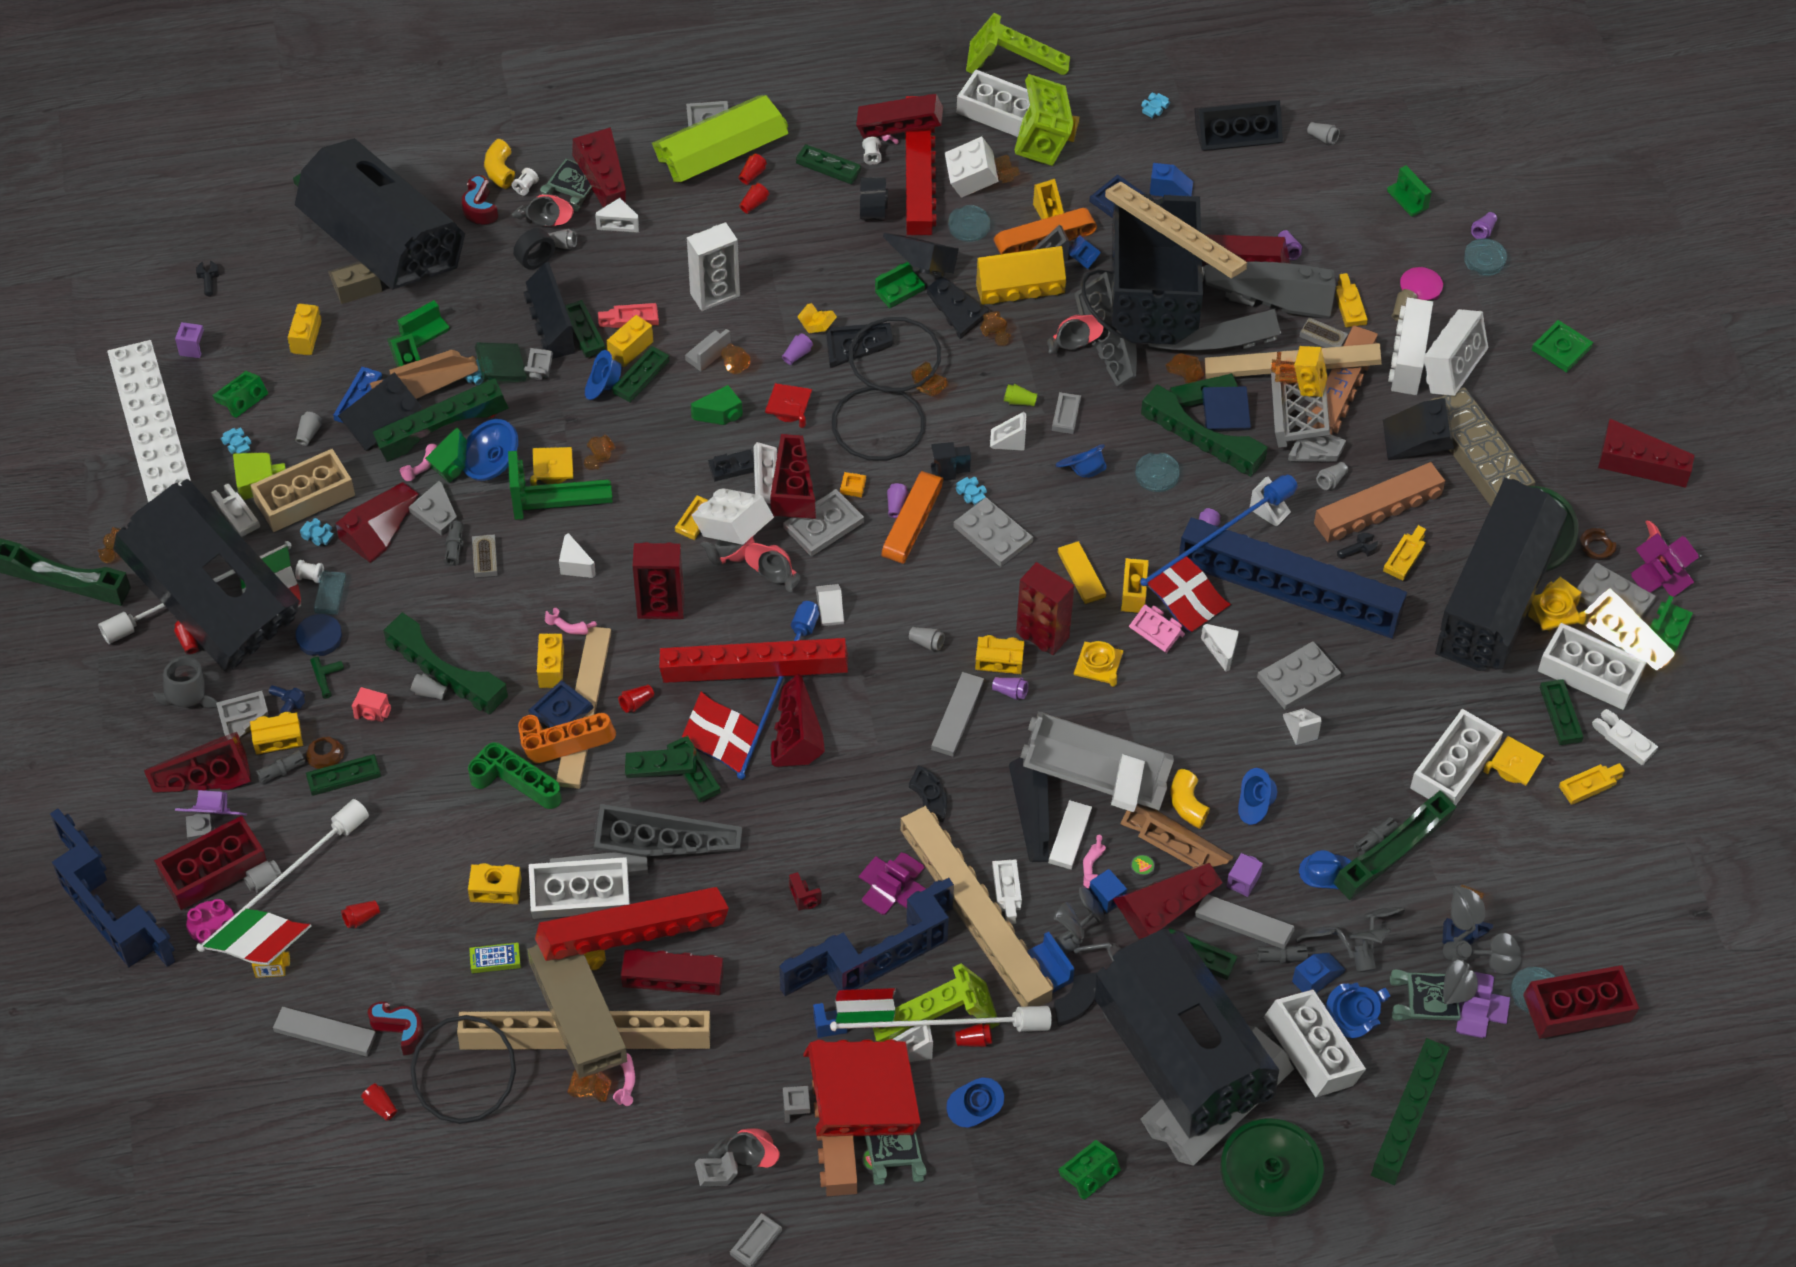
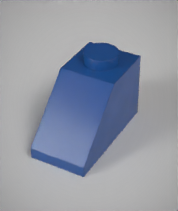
M1153 163L1150 185L1151 195L1162 197L1164 195H1192L1193 181L1175 165Z
M1330 953L1313 954L1295 967L1292 982L1302 992L1314 990L1317 993L1343 974L1345 969Z

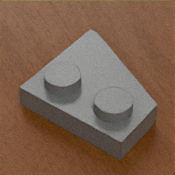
M1331 434L1298 439L1289 454L1288 460L1337 461L1345 447L1346 440Z
M440 481L409 506L411 514L441 536L449 530L450 522L457 521V516Z
M262 691L216 703L225 736L237 732L239 738H241L251 730L250 721L269 715Z

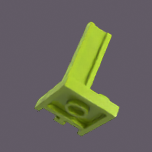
M995 13L992 14L970 41L966 71L972 74L984 65L985 59L994 53L997 45L1061 75H1065L1069 71L1070 56L1000 24L1001 16Z
M961 963L953 967L955 979L896 1007L893 1022L933 1020L963 1004L969 1015H973L976 1018L998 1017L986 982ZM984 1023L990 1024L991 1029L1000 1025V1023ZM914 1026L872 1028L876 1041L884 1042L897 1037Z

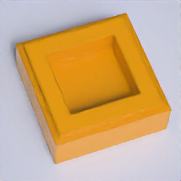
M844 472L840 493L842 495L862 498L866 475Z

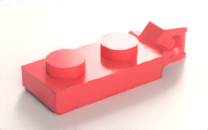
M657 304L614 306V309L598 312L599 327L621 328L635 315L651 325H659Z

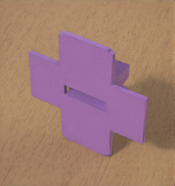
M198 790L196 806L193 805L191 809L175 808V811L247 816V813L231 812L230 808H227L228 793Z
M1474 972L1478 980L1477 991L1472 999L1466 1002H1459L1460 1020L1457 1021L1456 1032L1486 1038L1488 1021L1507 1024L1510 997L1492 994L1494 977Z

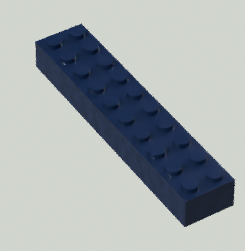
M1191 517L1181 537L1179 556L1221 527ZM1228 529L1187 556L1205 574L1393 639L1401 620L1407 592L1400 588L1388 586L1377 580L1362 577L1354 572L1336 568L1331 564L1316 561L1311 557L1293 553L1290 550L1258 541Z

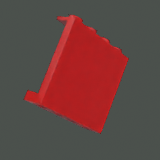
M889 1039L884 1042H873L872 1040L825 1042L824 1040H816L809 1043L803 1055L810 1058L820 1119L815 1127L817 1136L914 1134L921 1123L906 1041Z

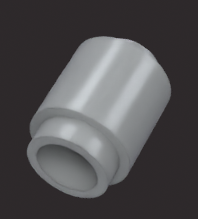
M274 860L270 862L265 861L246 871L247 877L244 878V881L250 891L254 889L258 893L264 890L282 873Z

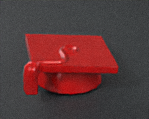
M775 383L765 413L774 414L779 420L784 422L799 420V427L805 428L806 418L804 413L812 389Z

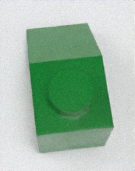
M406 332L387 339L397 367L420 360L412 333Z
M729 385L691 403V417L696 421L725 425L743 416L742 401Z
M456 428L425 458L432 469L448 483L458 477L465 469L467 440L461 431Z

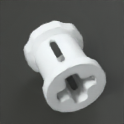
M876 137L864 139L862 142V146L865 149L864 162L869 165L880 163L881 153L879 148L881 147V141Z
M524 168L522 175L512 182V187L518 194L525 196L529 192V188L539 181V177L532 169Z
M299 560L295 571L296 579L302 580L304 578L320 583L323 578L324 565L322 563L317 565L305 563L304 560Z

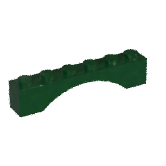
M494 378L373 431V434L386 462H389L407 454L422 438L445 425L469 418L491 417L509 409Z
M1158 384L1142 401L1141 415L1146 419L1154 421L1165 430L1175 433L1183 440L1189 441L1202 451L1210 453L1221 462L1231 465L1241 473L1252 477L1266 460L1268 449L1266 445L1250 436L1224 435L1201 426L1184 412L1174 393Z
M0 538V573L119 606H122L131 589L126 572L108 567L80 569L66 566L42 557L20 543Z
M403 612L383 630L385 643L391 650L400 652L408 662L416 663L424 673L436 677L441 685L449 686L460 698L469 700L477 710H483L490 715L508 697L506 683L490 672L463 670L451 666L437 657L425 643L421 634L420 624Z
M1439 790L1388 837L1341 869L1333 884L1351 900L1447 822L1455 811L1456 806Z
M1426 1038L1375 1160L1371 1173L1372 1177L1395 1186L1450 1047Z

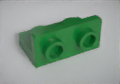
M1407 165L1399 169L1397 183L1387 188V192L1410 216H1415L1429 208L1432 191Z
M909 262L900 264L893 270L883 273L875 279V293L889 309L925 290V284L913 272V266Z
M245 371L212 396L216 403L226 406L232 417L237 418L265 397L268 391L260 376Z
M1669 595L1667 602L1662 601L1657 611V614L1660 615L1659 619L1654 618L1649 629V631L1653 632L1650 641L1676 651L1693 612L1673 605L1674 597Z
M1095 1140L1060 1167L1058 1171L1063 1179L1077 1188L1079 1197L1085 1200L1118 1174L1121 1169L1116 1154Z

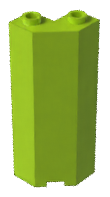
M759 95L652 142L658 161L667 163L673 181L682 182L789 134L787 130L788 124L767 95Z

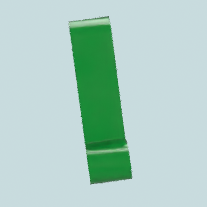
M493 742L486 745L468 765L471 785L477 789L486 788L496 777H499L544 808L554 809L561 803L560 786L555 779L500 743Z

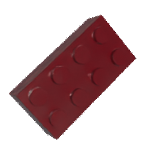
M671 542L634 543L632 566L637 618L683 619L684 584L681 544Z
M1036 562L1020 579L1016 633L1024 640H1029L1037 645L1040 650L1054 655L1070 636L1074 585Z
M241 815L154 861L161 879L180 910H183L246 877V871L267 861L262 846Z
M1622 965L1531 981L1523 994L1539 1039L1628 1023L1632 1021L1639 1010Z

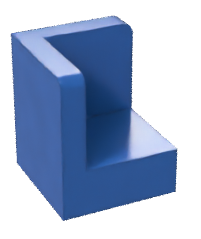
M1079 235L1070 246L1068 253L1088 269L1101 252Z
M1109 869L1090 881L1089 890L1100 902L1106 913L1117 907L1113 898L1127 893V888Z
M823 1003L813 1005L818 1038L847 1033V1028L836 1029V1031H832L830 1028V1024L836 1021L837 1010L825 1012Z

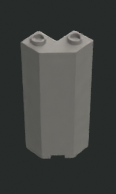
M1039 711L1036 718H1031L1028 730L1032 732L1028 745L1024 744L1020 758L1024 759V767L1113 795L1122 754L1145 761L1137 803L1160 810L1167 790L1166 782L1174 762L1173 755Z
M1249 1026L1279 1068L1278 1085L1294 1070L1289 1061L1290 1057L1257 1027ZM1162 1099L1141 1118V1121L1152 1139L1167 1142L1178 1162L1195 1165L1250 1111L1244 1114L1234 1112L1231 1114L1232 1118L1223 1125L1217 1124L1211 1127L1204 1135H1196L1190 1139Z

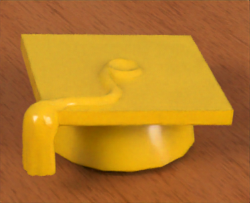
M572 447L533 448L534 475L530 477V485L536 486L537 480H541L546 484H560L566 479H573Z
M1549 588L1543 591L1542 594L1535 595L1531 603L1542 631L1557 628L1560 623L1565 625L1585 623L1586 613L1583 611L1578 614L1568 588Z
M1103 641L1084 642L1074 675L1109 683L1112 687L1116 686V673L1123 650L1115 649L1109 643Z
M1507 736L1493 760L1485 763L1483 772L1489 774L1490 769L1494 768L1506 781L1522 783L1526 786L1544 755Z

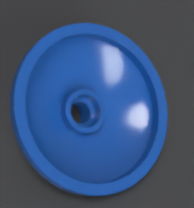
M502 419L489 420L475 428L466 439V464L463 471L477 481L490 480L503 473L509 467L508 451H517L518 448L516 429L509 422Z

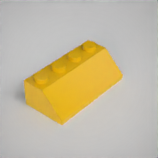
M1062 246L979 257L977 259L976 287L982 305L1065 293L1066 274Z

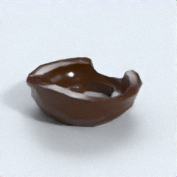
M1587 529L1580 538L1581 549L1587 556L1595 560L1606 559L1616 550V542H1612L1606 536L1604 529ZM1601 540L1607 546L1605 552L1596 554L1588 548L1589 543Z
M332 737L318 738L308 746L305 755L306 761L316 769L338 764L343 759L344 747L338 740ZM324 740L331 743L332 750L324 755L315 753L316 743Z

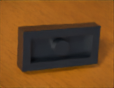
M751 449L728 456L727 453L714 456V459L708 460L714 482L753 473L754 456Z

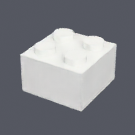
M983 137L945 152L950 184L961 198L999 182L993 150Z

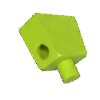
M269 453L233 454L237 489L243 500L253 498L251 484L286 469L285 463L272 465Z

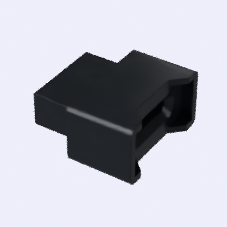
M954 442L931 444L934 462L931 463L933 475L942 477L943 481L956 479L957 473L970 472L971 452L969 446L954 447Z

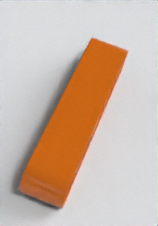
M1080 208L999 232L994 237V243L1000 254L1029 251L1038 245L1058 225L1063 227L1068 240L1072 241L1077 239L1079 235L1085 237L1094 233L1097 229V224L1087 208Z
M924 471L919 473L884 543L882 557L902 564L905 563L941 491L942 477Z

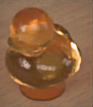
M999 311L984 314V321L980 325L982 334L986 337L989 334H996V344L998 346H1006L1012 336L1005 332L1008 325L1007 321L1000 316Z
M730 343L721 351L724 366L731 374H739L750 366L751 358L743 348Z
M606 434L602 437L594 436L587 443V447L590 448L594 455L585 457V468L588 470H599V462H606L610 459L611 451L616 447Z
M112 527L111 533L103 537L105 548L97 550L100 560L104 563H110L115 558L113 547L116 533L120 530L119 528Z

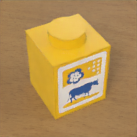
M284 950L269 965L252 963L255 977L285 976L286 966H290L289 951L285 952Z

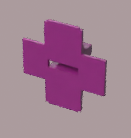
M1656 533L1636 548V551L1645 563L1630 574L1639 587L1651 593L1662 585L1668 594L1674 597L1694 583L1684 568L1698 559L1699 556L1683 535L1667 546L1661 536ZM1659 555L1668 564L1673 574L1670 575L1660 560L1657 559Z
M902 852L894 861L889 860L888 863L875 856L858 876L871 885V888L861 900L881 915H886L896 902L907 909V899L913 893L926 889L914 881L925 867Z

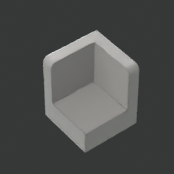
M808 1086L783 1088L785 1123H790L791 1114L810 1113Z

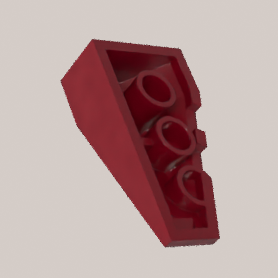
M402 482L355 507L335 523L339 540L369 563H372L387 550L394 533H397L400 529V523L409 514V506L418 499L419 494Z
M797 674L782 687L778 710L781 711L779 722L775 723L774 728L777 731V737L771 743V761L775 767L809 765L825 752L823 733L804 680L800 674Z
M237 732L210 741L144 770L153 792L204 791L207 789L229 790L251 782L246 752Z

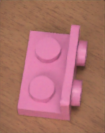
M1144 605L1129 627L1167 654L1178 637L1181 636L1183 638L1185 635L1181 630L1182 625L1173 618L1169 621L1163 617L1164 612L1154 605L1152 608Z

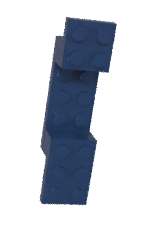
M59 809L50 813L60 840L69 849V851L52 861L61 887L128 968L152 951L156 953L166 967L173 964L175 959L172 952L175 949L169 941L171 938L163 927H157L155 924L157 921L149 910L145 912L138 905L119 919H116L111 911L106 912L103 909L104 904L97 894L92 896L90 892L107 881L104 873L107 868L101 860V853L95 846H89L87 843L89 840L81 829L77 831L74 828L75 823L69 814L63 815Z
M948 877L943 881L938 880L923 891L913 893L907 899L906 923L908 926L903 932L895 936L886 937L882 943L874 947L865 948L861 954L857 953L843 932L837 936L832 935L828 937L824 943L816 947L811 946L807 948L803 954L795 958L786 959L779 965L780 990L784 996H787L827 974L838 991L856 990L948 941L949 917L945 912L953 909V882Z

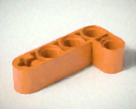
M597 713L547 729L542 728L535 715L524 716L518 724L521 745L529 761L535 764L607 744L616 736L614 726L609 716L605 713Z

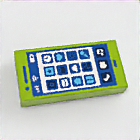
M519 943L469 948L471 973L521 968Z

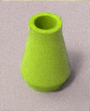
M1008 384L1004 401L1009 402L1008 405L1035 406L1037 394L1016 384Z

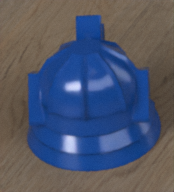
M1344 983L1337 986L1330 993L1326 1009L1345 1037L1357 1038L1381 1024L1378 1020L1381 1013V1003L1387 1001L1390 994L1386 987L1375 993L1374 990L1367 987H1359L1358 983L1351 985Z

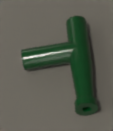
M313 657L310 659L322 691V697L324 699L330 698L332 694L328 688L325 675L344 670L343 663L338 661L322 666L319 657Z

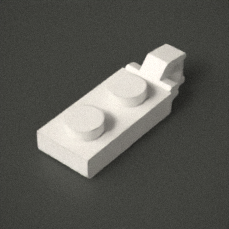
M1017 860L992 861L997 904L1001 911H1005L1006 921L1016 924V910H1021L1022 904Z

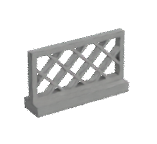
M1280 368L1271 370L1274 425L1278 448L1287 447V441L1330 435L1326 385L1322 397L1315 399L1311 396H1301L1300 390H1298V382L1294 386L1286 383L1287 380H1297L1296 372L1281 374ZM1292 394L1300 396L1294 402L1288 399ZM1304 400L1311 402L1306 408L1300 406ZM1316 406L1322 408L1318 414L1311 412ZM1294 409L1301 412L1295 418L1289 415ZM1306 415L1312 418L1307 424L1301 422ZM1317 422H1320L1325 426V428L1314 429L1312 427ZM1295 425L1302 428L1298 432L1290 433V430Z

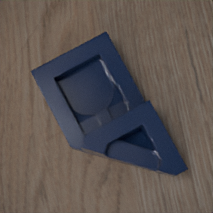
M1447 918L1443 923L1442 943L1454 941V937L1460 936L1467 930L1457 928L1452 919ZM1486 922L1475 924L1476 929L1462 940L1470 945L1488 933L1493 928V924Z

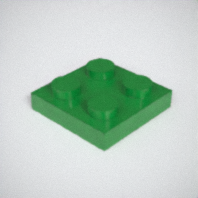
M1557 320L1533 344L1532 351L1567 373L1592 348L1593 342Z

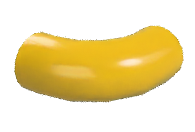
M496 139L485 153L484 168L489 179L501 188L507 189L515 178V172L505 165V161L512 151L505 141Z
M1180 769L1174 776L1170 789L1173 807L1182 819L1192 826L1201 829L1207 819L1210 807L1200 803L1194 796V790L1198 783L1196 775L1188 770Z

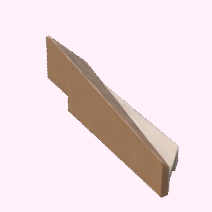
M449 350L389 371L390 375L395 372L417 399L477 372L478 366L475 356L467 358L461 356L458 351ZM383 380L371 382V388H374Z
M1138 803L1134 812L1126 811L1120 823L1123 826L1140 831L1138 837L1192 867L1210 863L1212 867L1227 864L1233 859V856L1159 811Z

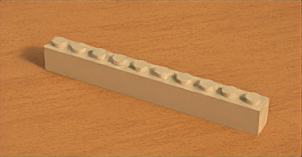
M924 806L902 817L901 832L935 881H943L948 877L954 884L953 908L1021 1007L1043 1006L1052 1001L1054 987L1051 980L1043 976L1038 961L1035 958H1031L1027 953L1026 944L1022 939L1018 940L1012 924L1009 921H1005L1002 917L999 905L991 901L985 885H980L977 881L974 869L966 865L960 849H955L952 845L949 833L941 829L935 813H930L927 807Z
M550 1011L459 1012V1016L470 1015L490 1021L504 1032L513 1049H566ZM610 1011L626 1049H710V1011ZM470 1020L458 1021L457 1034L460 1050L507 1049L501 1036L486 1024Z

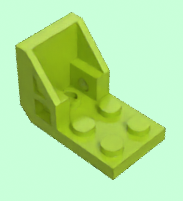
M1028 74L1025 82L1030 106L1022 119L1014 149L1015 154L1053 166L1070 137L1073 127V118L1066 86Z

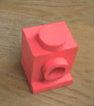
M361 687L352 704L354 718L359 720L360 716H363L367 720L383 722L384 718H387L391 711L387 694Z

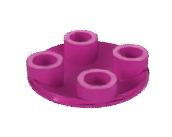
M1415 267L1407 270L1402 275L1400 286L1402 290L1408 289L1413 291L1417 295V299L1435 300L1440 297L1443 282L1435 271L1424 267Z
M221 899L201 903L189 910L186 923L187 931L196 942L202 944L235 914Z

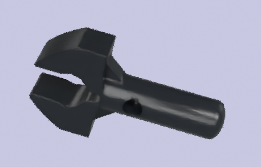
M210 261L211 268L208 272L204 270L203 262L196 267L197 278L204 279V294L206 296L213 295L212 278L219 276L218 266L213 261Z
M1370 533L1358 534L1357 543L1338 550L1337 556L1344 558L1360 551L1364 552L1367 557L1371 556L1377 549L1378 541L1366 544L1373 541L1374 535Z

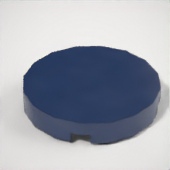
M316 614L309 616L296 629L297 645L307 655L319 654V656H325L335 651L341 643V626L336 619L329 615Z

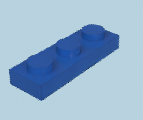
M361 367L333 414L334 420L343 423L338 415L372 389L371 382L382 380V373Z

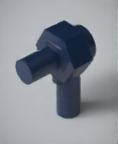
M274 685L269 688V694L280 697L285 701V704L280 709V713L291 712L292 709H300L305 703V694L298 688L286 690Z

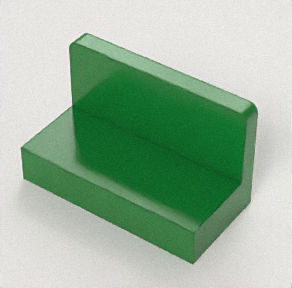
M435 300L398 319L400 334L412 333L416 348L450 330L448 324L440 316L439 305Z

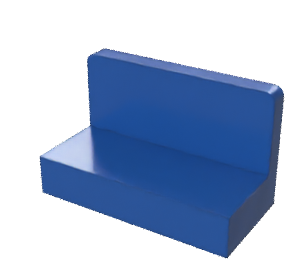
M1050 932L1045 933L1043 943L1029 949L1027 953L1031 958H1035L1038 961L1041 973L1044 977H1048L1054 987L1053 992L1073 983L1074 967Z

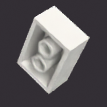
M724 488L717 490L711 499L702 503L698 510L692 514L703 537L742 545L774 518L762 495Z

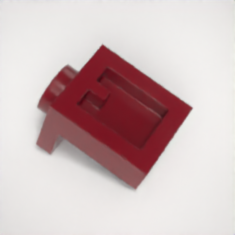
M798 872L789 875V889L798 911L813 909L821 904L822 892L820 888L809 891L806 881L801 880Z

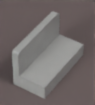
M725 329L721 334L716 330L713 331L685 355V360L699 371H703L731 347L730 331Z

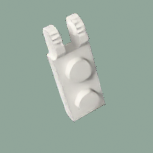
M229 484L224 485V491L228 495L225 499L221 497L217 490L211 492L219 509L241 537L260 528L257 518Z
M1607 709L1601 713V718L1604 721L1596 718L1592 722L1594 729L1605 736L1606 740L1641 765H1644L1658 749L1657 745L1621 719L1619 720L1615 713Z

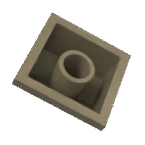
M361 262L328 271L341 304L382 292L380 279Z

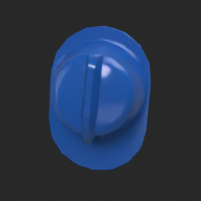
M607 350L601 351L594 360L592 371L585 387V396L589 400L595 399L603 390L612 389L619 381L621 364L612 359L611 353Z
M1101 444L1089 451L1067 457L1055 465L1056 467L1069 465L1077 475L1087 478L1093 477L1107 468L1101 452L1105 445Z
M1250 769L1242 780L1238 813L1240 819L1249 825L1260 822L1267 814L1269 806L1277 798V786L1263 769Z
M1316 851L1301 862L1299 867L1300 878L1311 887L1338 889L1333 882L1339 871L1348 865L1351 860L1329 851Z
M985 1077L975 1079L951 1093L947 1100L946 1110L948 1117L954 1124L960 1127L968 1128L994 1116L1004 1104L1003 1089L998 1082Z

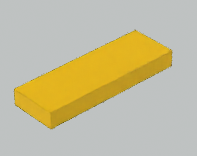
M1079 541L1059 547L1058 554L1084 604L1105 598L1106 592Z

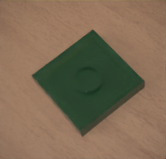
M476 343L475 351L483 380L489 381L495 378L496 381L525 382L527 375L524 372V364L518 344Z

